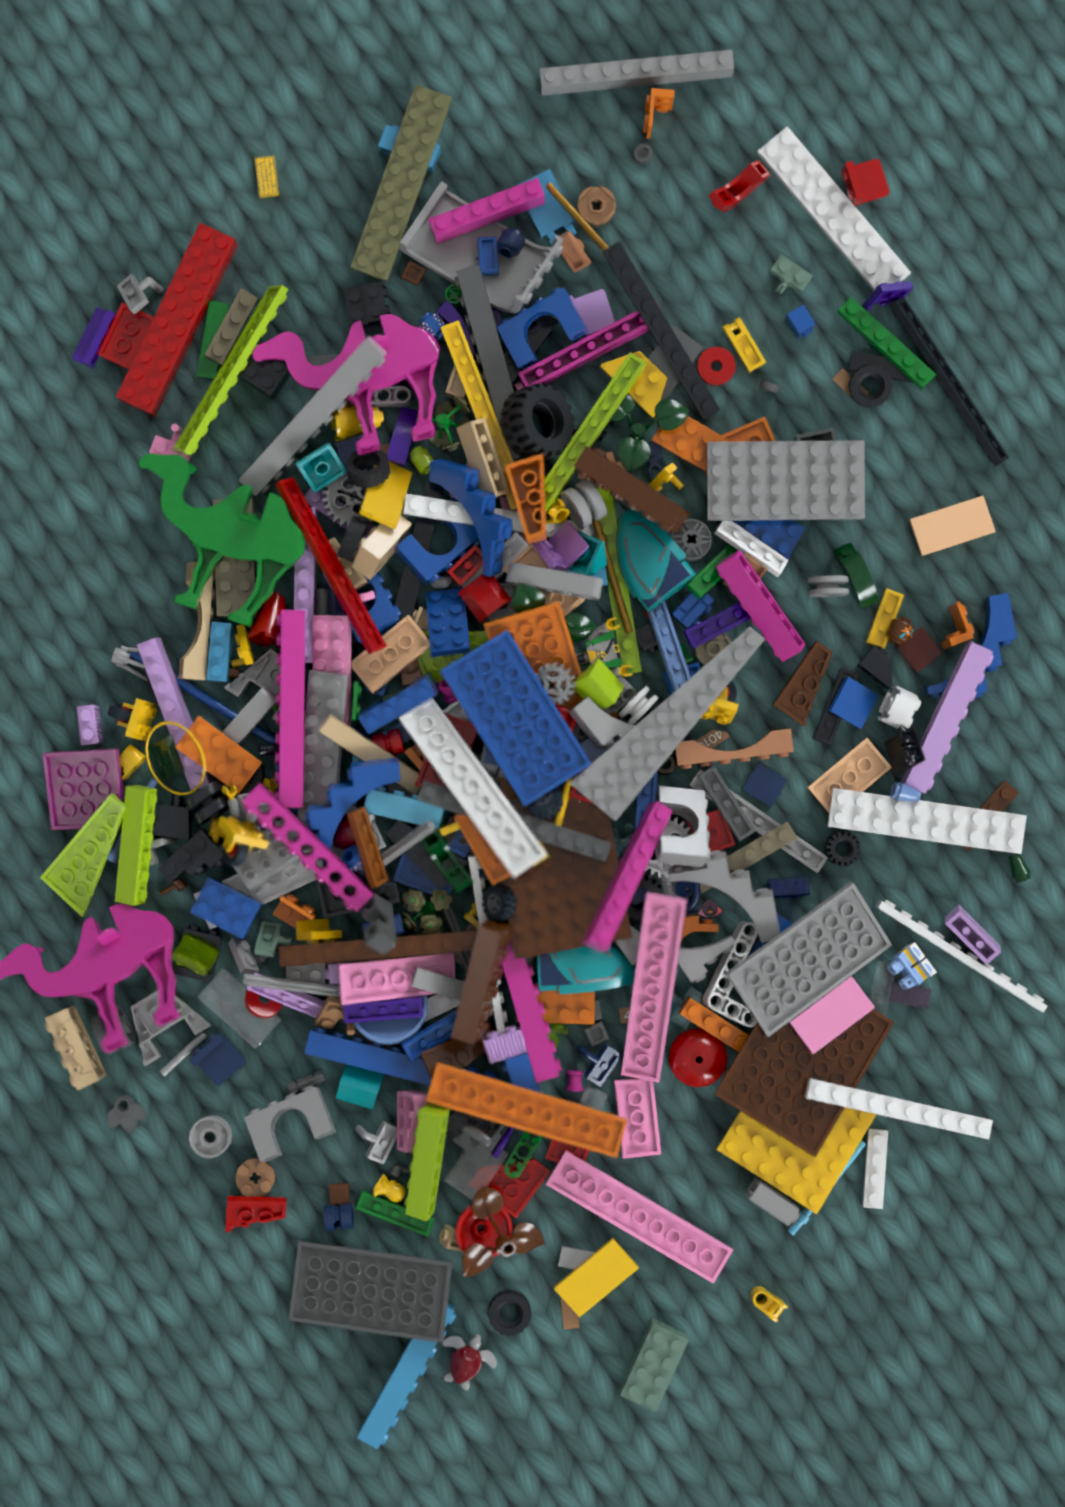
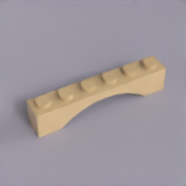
M197 562L187 563L186 584L188 587L192 583L193 570ZM214 568L199 600L196 635L190 648L180 659L178 679L204 681L207 677L208 641L211 634L210 619L213 618L214 609L211 608V601L215 597V589L213 588V581L216 580Z

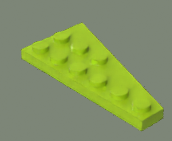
M113 793L108 796L40 877L81 917L86 915L127 806Z

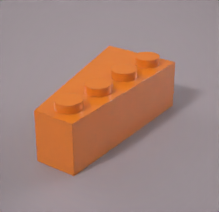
M543 454L505 465L528 544L547 539L544 457Z

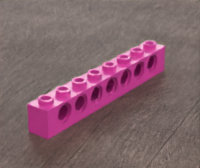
M259 783L243 799L244 809L250 814L254 813L259 818L257 821L264 828L269 827L273 831V837L279 842L283 841L287 845L286 849L295 856L297 854L302 859L300 861L302 865L307 869L311 868L316 873L315 877L321 883L325 881L330 886L329 890L336 897L339 895L343 898V904L349 910L354 909L357 912L373 896V891L263 784ZM267 803L270 810L262 812L259 809V804ZM277 816L282 817L284 824L281 826L275 825L273 818ZM290 830H294L298 833V838L290 839L287 833ZM304 844H309L313 850L310 853H305L301 847ZM324 858L327 864L320 867L316 864V860ZM335 871L339 872L341 878L333 880L330 874ZM347 885H351L355 888V892L348 894L344 891V888Z

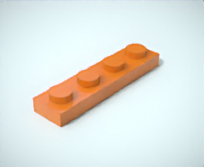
M690 997L687 998L678 1012L738 1052L748 1037V1034Z

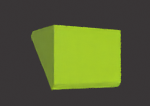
M599 658L573 681L576 683L573 689L582 699L589 697L601 710L614 704L625 687Z

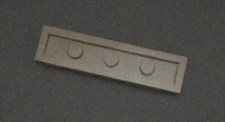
M240 288L206 350L205 357L222 365L258 299L256 296Z

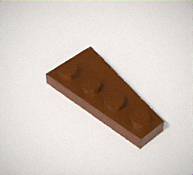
M818 641L813 643L772 703L774 707L803 727H805L808 713L811 711L814 697L820 687V681L825 674L833 653Z
M491 1023L487 1033L494 1031ZM483 1035L481 1040H478L473 1045L452 1039L421 1052L420 1056L431 1082L437 1062L463 1069L486 1051L483 1043V1038L486 1035Z

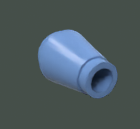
M894 782L890 790V797L896 801L919 802L921 791H917L902 782Z

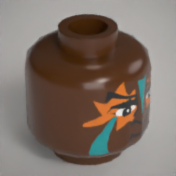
M903 616L900 619H892L886 631V636L889 638L888 641L901 647L903 644H908L915 631L914 626L910 624L911 620Z

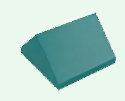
M330 443L325 444L296 463L314 493L347 473Z
M577 530L589 545V548L569 570L581 575L592 576L607 565L605 542Z
M346 1064L339 1083L336 1099L373 1110L384 1074Z

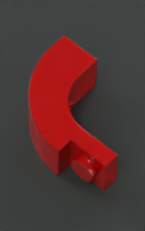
M759 160L754 161L730 183L714 190L708 197L712 200L715 208L726 212L755 191L771 174Z

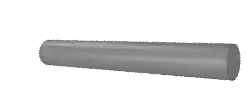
M202 1031L160 1070V1073L165 1077L208 1037L207 1034Z

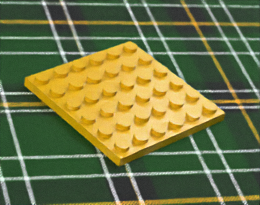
M845 1107L815 1158L739 1111L716 1150L817 1214L877 1114Z

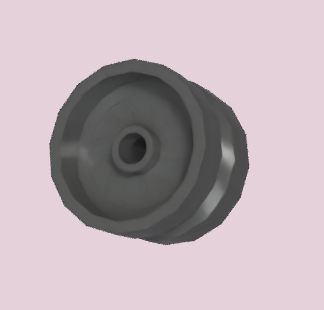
M116 1005L119 1021L128 1044L122 1047L126 1048L135 1044V1035L126 1013L121 1006ZM98 1013L91 1016V1024L101 1047V1041L107 1034L105 1021ZM117 1049V1050H115V1051H113V1052H110V1053H107L106 1051H104V1053L107 1054V1055H110V1054H113V1053L119 1051V1049Z

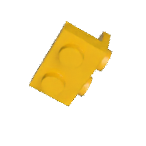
M329 919L296 921L297 940H307V944H317L319 939H322L323 943L334 942V938H342V930H329Z

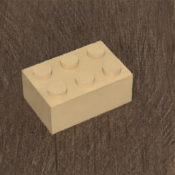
M400 515L396 529L379 523L378 527L374 526L368 534L369 537L367 539L363 538L357 546L359 549L354 554L353 559L355 560L352 567L369 580L377 574L395 553L396 546L405 539L412 523Z

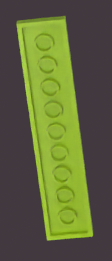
M273 285L267 288L172 449L174 452L188 456L196 452L199 446L197 443L208 432L209 428L207 426L218 415L217 409L220 404L227 400V393L237 383L239 372L243 371L247 366L249 355L254 353L255 347L258 346V340L266 334L268 329L266 327L276 317L278 306L282 305L286 300L288 288L283 285Z

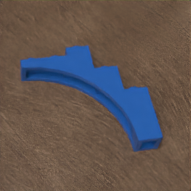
M444 458L430 461L429 480L441 485L453 494L465 508L476 528L482 549L483 575L491 577L500 574L503 567L504 540L511 538L512 519L494 513L496 494L478 489L479 469Z
M1008 593L985 598V629L979 645L993 651V660L989 666H986L985 672L996 671L997 666L1002 665L998 643H1000V646L1012 644L1011 640L1017 639ZM985 676L982 683L978 684L975 689V698L983 697L982 693L988 692ZM950 678L939 684L925 687V696L931 695V698L941 697Z
M398 757L352 762L351 769H348L349 781L353 782L330 784V790L326 791L327 802L331 803L308 806V812H305L306 824H310V830L318 829L315 830V836L330 850L333 836L340 820L359 798L378 787L401 781ZM318 858V860H322L323 866L327 864L324 858Z

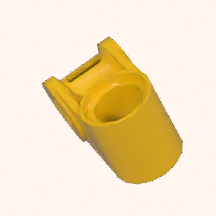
M132 744L120 755V765L124 772L122 781L127 780L146 759V756Z
M756 1286L750 1292L753 1304L774 1322H778L779 1315L784 1309L788 1308L784 1301L764 1287ZM758 1294L765 1295L761 1301H757L756 1296Z

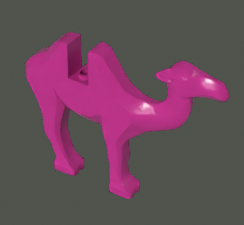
M392 314L380 315L383 336L375 335L372 337L387 352L384 356L386 361L379 368L375 366L371 370L373 375L365 383L361 381L358 385L360 389L353 397L349 395L346 398L356 407L358 420L364 432L363 437L356 443L358 455L376 452L380 449L371 405L373 392L390 387L404 379L408 381L414 390L419 402L418 421L411 430L412 440L419 441L435 436V428L432 423L433 408L436 400L433 377L438 363L440 345L434 336L426 330L409 325L398 316ZM361 320L355 322L351 326L342 352L334 360L322 366H314L307 361L303 341L292 332H283L269 341L256 346L253 358L257 362L271 359L284 360L292 378L300 386L319 391L362 344L366 337Z
M116 904L109 907L119 932L114 928L101 931L99 923L92 916L88 918L83 924L75 956L58 972H47L41 957L44 949L33 947L30 944L18 946L0 961V980L14 974H23L29 986L41 996L61 997L74 995L94 1000L107 1028V1034L101 1041V1047L107 1053L128 1044L119 1021L118 1009L114 1000V984L129 977L143 965L151 972L158 987L159 1006L153 1016L154 1023L158 1026H163L180 1017L178 1010L175 1008L176 977L171 967L174 927L162 914L138 910L127 904Z

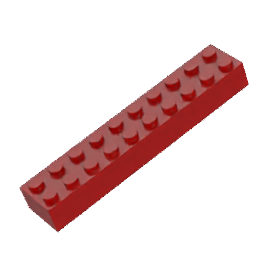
M199 223L116 395V398L121 402L154 418L156 417L209 307V301H212L238 247L234 238Z

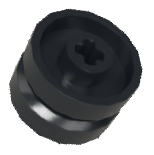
M217 780L206 785L184 801L189 811L198 810L193 816L198 826L217 818L229 809V796H220L223 794L222 787L224 785L222 781Z

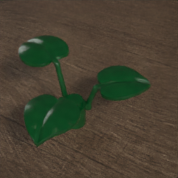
M628 394L625 396L610 421H622L625 415L628 418L629 427L631 428L629 437L623 438L618 446L619 459L628 473H632L645 464L650 457V447L643 441L645 433L656 421H658L659 427L662 430L671 431L678 428L686 420L689 413L688 408L672 399L661 400L654 410L657 417L645 427L641 423L633 424L628 412L633 410L634 401Z
M517 583L512 600L513 608L517 613L546 604L545 596L538 589L528 584ZM571 613L565 617L572 642L585 640L596 628V623L581 613Z

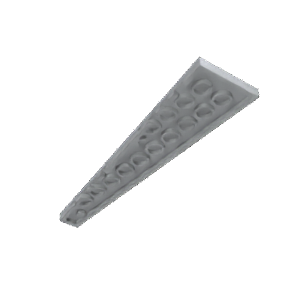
M751 627L746 629L569 784L611 819L616 821L765 638Z

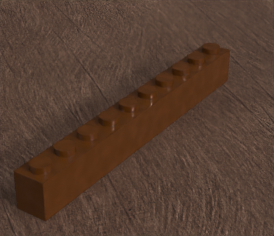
M477 931L396 937L397 944L384 955L367 946L365 940L279 947L280 967L473 951Z

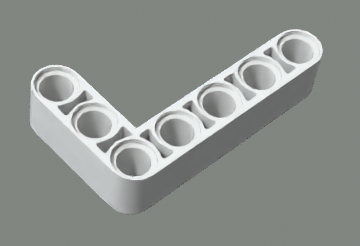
M741 921L732 935L736 942L733 945L734 949L723 954L703 995V1003L707 1008L741 1025L753 1027L757 1021L748 1007L728 998L733 984L725 974L729 971L727 964L730 960L734 962V968L747 958L758 935V930L753 922ZM749 925L750 933L745 935L744 928ZM741 943L742 950L737 953L736 945ZM721 978H724L725 985L724 987L720 988L719 980ZM715 995L717 997L716 1004L711 1005L710 999L712 996ZM730 1004H733L734 1010L728 1014L727 1008ZM746 1013H750V1020L748 1022L744 1021Z

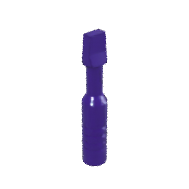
M510 1126L505 1135L501 1137L491 1153L493 1157H499L509 1140L510 1134L515 1129L514 1127Z

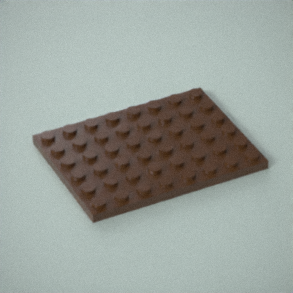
M569 797L561 827L612 843L606 863L543 843L550 855L548 859L534 867H529L515 878L510 876L502 881V885L511 887L510 890L515 892L513 895L517 898L515 900L517 902V906H515L517 910L514 912V916L508 919L509 924H512L510 931H513L512 943L515 959L587 946L582 941L619 866L610 817L596 805ZM519 798L507 800L516 812L535 818L530 813L527 805L523 806ZM553 815L551 819L545 817L543 821L554 824L555 817ZM627 909L611 942L632 938Z
M873 1009L815 1054L809 1051L789 1022L769 1037L764 1034L759 1024L756 1023L714 1095L816 1158L845 1107L805 1098L808 1079L811 1078L856 1089L894 1022Z

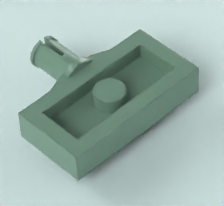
M780 255L770 270V273L781 282L775 290L776 293L779 292V295H782L787 287L802 293L813 275L783 255Z
M262 921L254 955L274 957L279 944L291 946L292 937L280 936V923Z

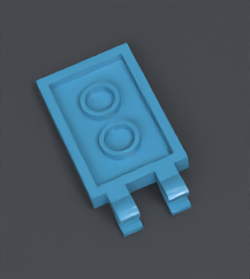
M548 169L522 182L525 183L538 178L545 194V204L527 210L541 239L547 237L550 245L553 246V240L556 236L555 232L563 228L565 232L570 230L573 236L576 237L577 232L572 225L576 221L545 188L551 182L562 194L551 170Z

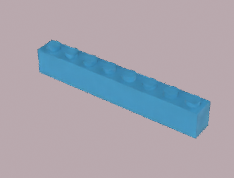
M448 1303L445 1328L447 1324L451 1325L456 1317L454 1313L455 1306ZM410 1339L360 1428L357 1436L358 1439L377 1450L380 1444L384 1445L389 1437L387 1433L389 1428H394L399 1419L396 1415L399 1410L403 1411L408 1403L406 1398L409 1392L413 1394L418 1385V1382H416L418 1376H423L428 1365L425 1363L428 1358L432 1359L437 1351L435 1347L437 1342Z

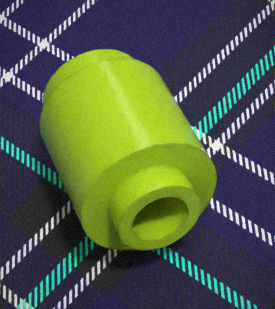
M420 445L409 453L410 460L421 475H429L430 461H434L427 449Z

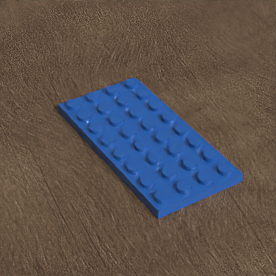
M508 630L440 671L523 806L531 803L591 765V762Z

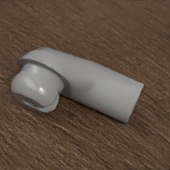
M449 575L440 576L431 585L434 588H447L452 583V578Z

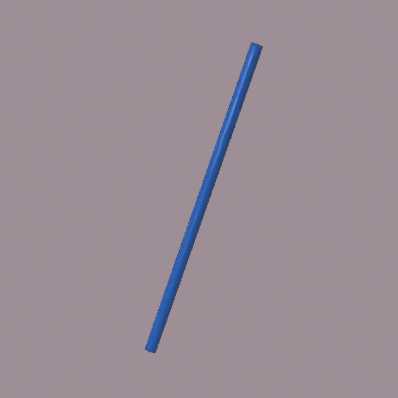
M139 652L129 653L130 657L144 664ZM174 673L179 688L231 721L238 715L237 712L185 679H178V675ZM257 725L250 732L268 744L276 742L275 736ZM339 778V783L346 782L343 779Z

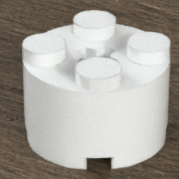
M894 685L892 687L894 691L892 693L887 692L881 703L879 712L882 715L881 717L878 716V720L896 729L899 727L908 729L913 722L912 716L914 711H917L921 705V700L918 699L916 694Z

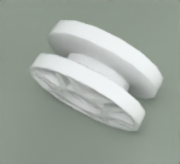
M646 686L631 699L618 716L623 718L630 714L631 718L627 723L633 725L652 707L659 697L655 694L647 699L645 696L650 689Z

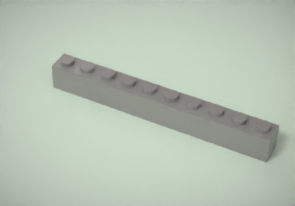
M732 50L540 68L541 96L732 77L734 71Z
M370 336L366 338L242 475L239 481L243 485L251 486L254 489L253 494L255 496L259 493L264 494L271 487L269 485L271 480L274 479L276 481L283 474L281 469L285 465L289 467L296 459L294 455L298 451L302 453L308 446L306 442L310 438L314 439L321 432L319 429L323 423L327 425L334 418L332 413L336 409L340 411L347 403L345 399L349 395L353 397L360 389L358 385L361 381L365 383L373 375L371 370L375 366L379 368L386 361L384 356L387 352Z

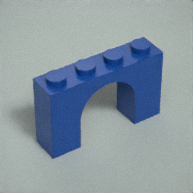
M564 287L553 290L547 298L536 300L533 306L528 309H521L515 317L504 319L500 322V326L496 327L513 360L521 371L538 362L529 344L527 335L529 326L536 318L543 315H551L558 318L571 341L589 332L568 291Z
M443 521L452 531L455 538V547L444 555H434L427 552L411 534L401 541L394 551L425 586L429 582L433 584L440 578L439 574L443 570L447 572L455 565L453 562L458 558L461 559L468 552V549L474 545H480L475 526Z
M378 572L371 580L366 578L368 583L365 585L371 586L376 591L375 604L368 613L381 634L401 621L399 616L402 614L397 605H392L390 600L393 597L388 588L384 590L382 586L384 580ZM323 573V575H324V577H325V579H326V581H327V583H328L330 589L332 590V592L334 593V595H336L335 592L333 591V589H332L330 583L328 582V580H327L325 574ZM351 623V629L354 635L356 636L359 643L362 644V641L360 640L357 632L355 631Z
M427 672L413 680L410 686L382 703L379 700L363 709L358 718L367 733L370 734L436 696L438 685L431 673Z

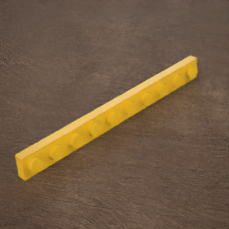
M458 320L442 326L441 331L475 419L485 418L510 491L505 496L512 511L517 509L505 465L513 463V459Z

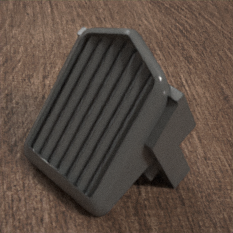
M471 1115L456 1134L453 1142L486 1162L508 1127L501 1123Z

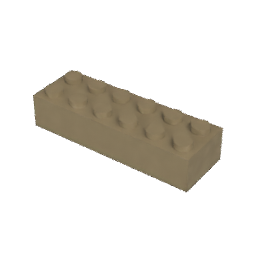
M251 498L247 512L255 515V501ZM213 499V506L224 499ZM223 556L215 565L216 606L219 618H227L229 613L239 610L249 599L255 588L257 561H244Z

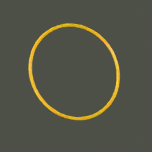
M166 721L154 726L147 736L145 745L146 760L152 775L164 789L173 794L184 796L194 793L202 785L206 772L205 757L199 742L187 728L178 723ZM171 724L182 728L192 737L200 751L203 764L202 777L199 784L189 792H176L165 786L156 776L151 766L148 745L152 733L159 726Z

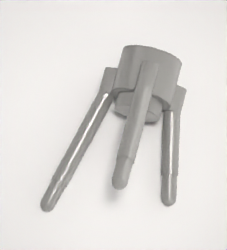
M123 645L121 649L116 647L111 662L147 681L148 678L127 666L130 663L145 668L144 664L129 659L130 654L127 652H139L138 648Z

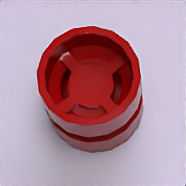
M399 728L389 730L387 735L384 733L372 735L373 742L387 752H392L394 755L405 752Z

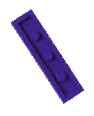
M740 602L682 632L690 648L694 649L751 617L741 607Z
M422 996L343 1005L345 1023L423 1017Z

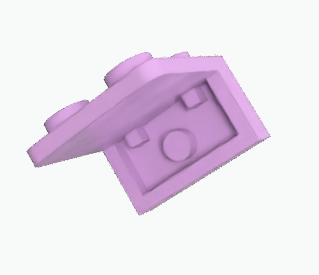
M603 289L576 299L570 295L589 330L588 333L579 338L591 335L615 322L606 292Z

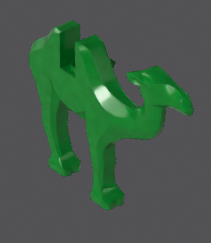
M145 454L139 460L140 468L150 469L164 480L160 498L164 515L188 536L198 553L197 565L193 570L192 583L188 591L175 595L173 602L197 610L199 600L212 570L223 556L244 561H257V578L254 591L239 610L229 613L227 617L230 621L251 627L253 616L273 595L277 581L305 553L306 540L301 530L290 518L285 502L278 495L270 492L261 521H259L256 515L247 512L254 489L251 486L242 485L215 506L206 508L191 507L185 503L183 492L190 475L196 471V467L179 455Z

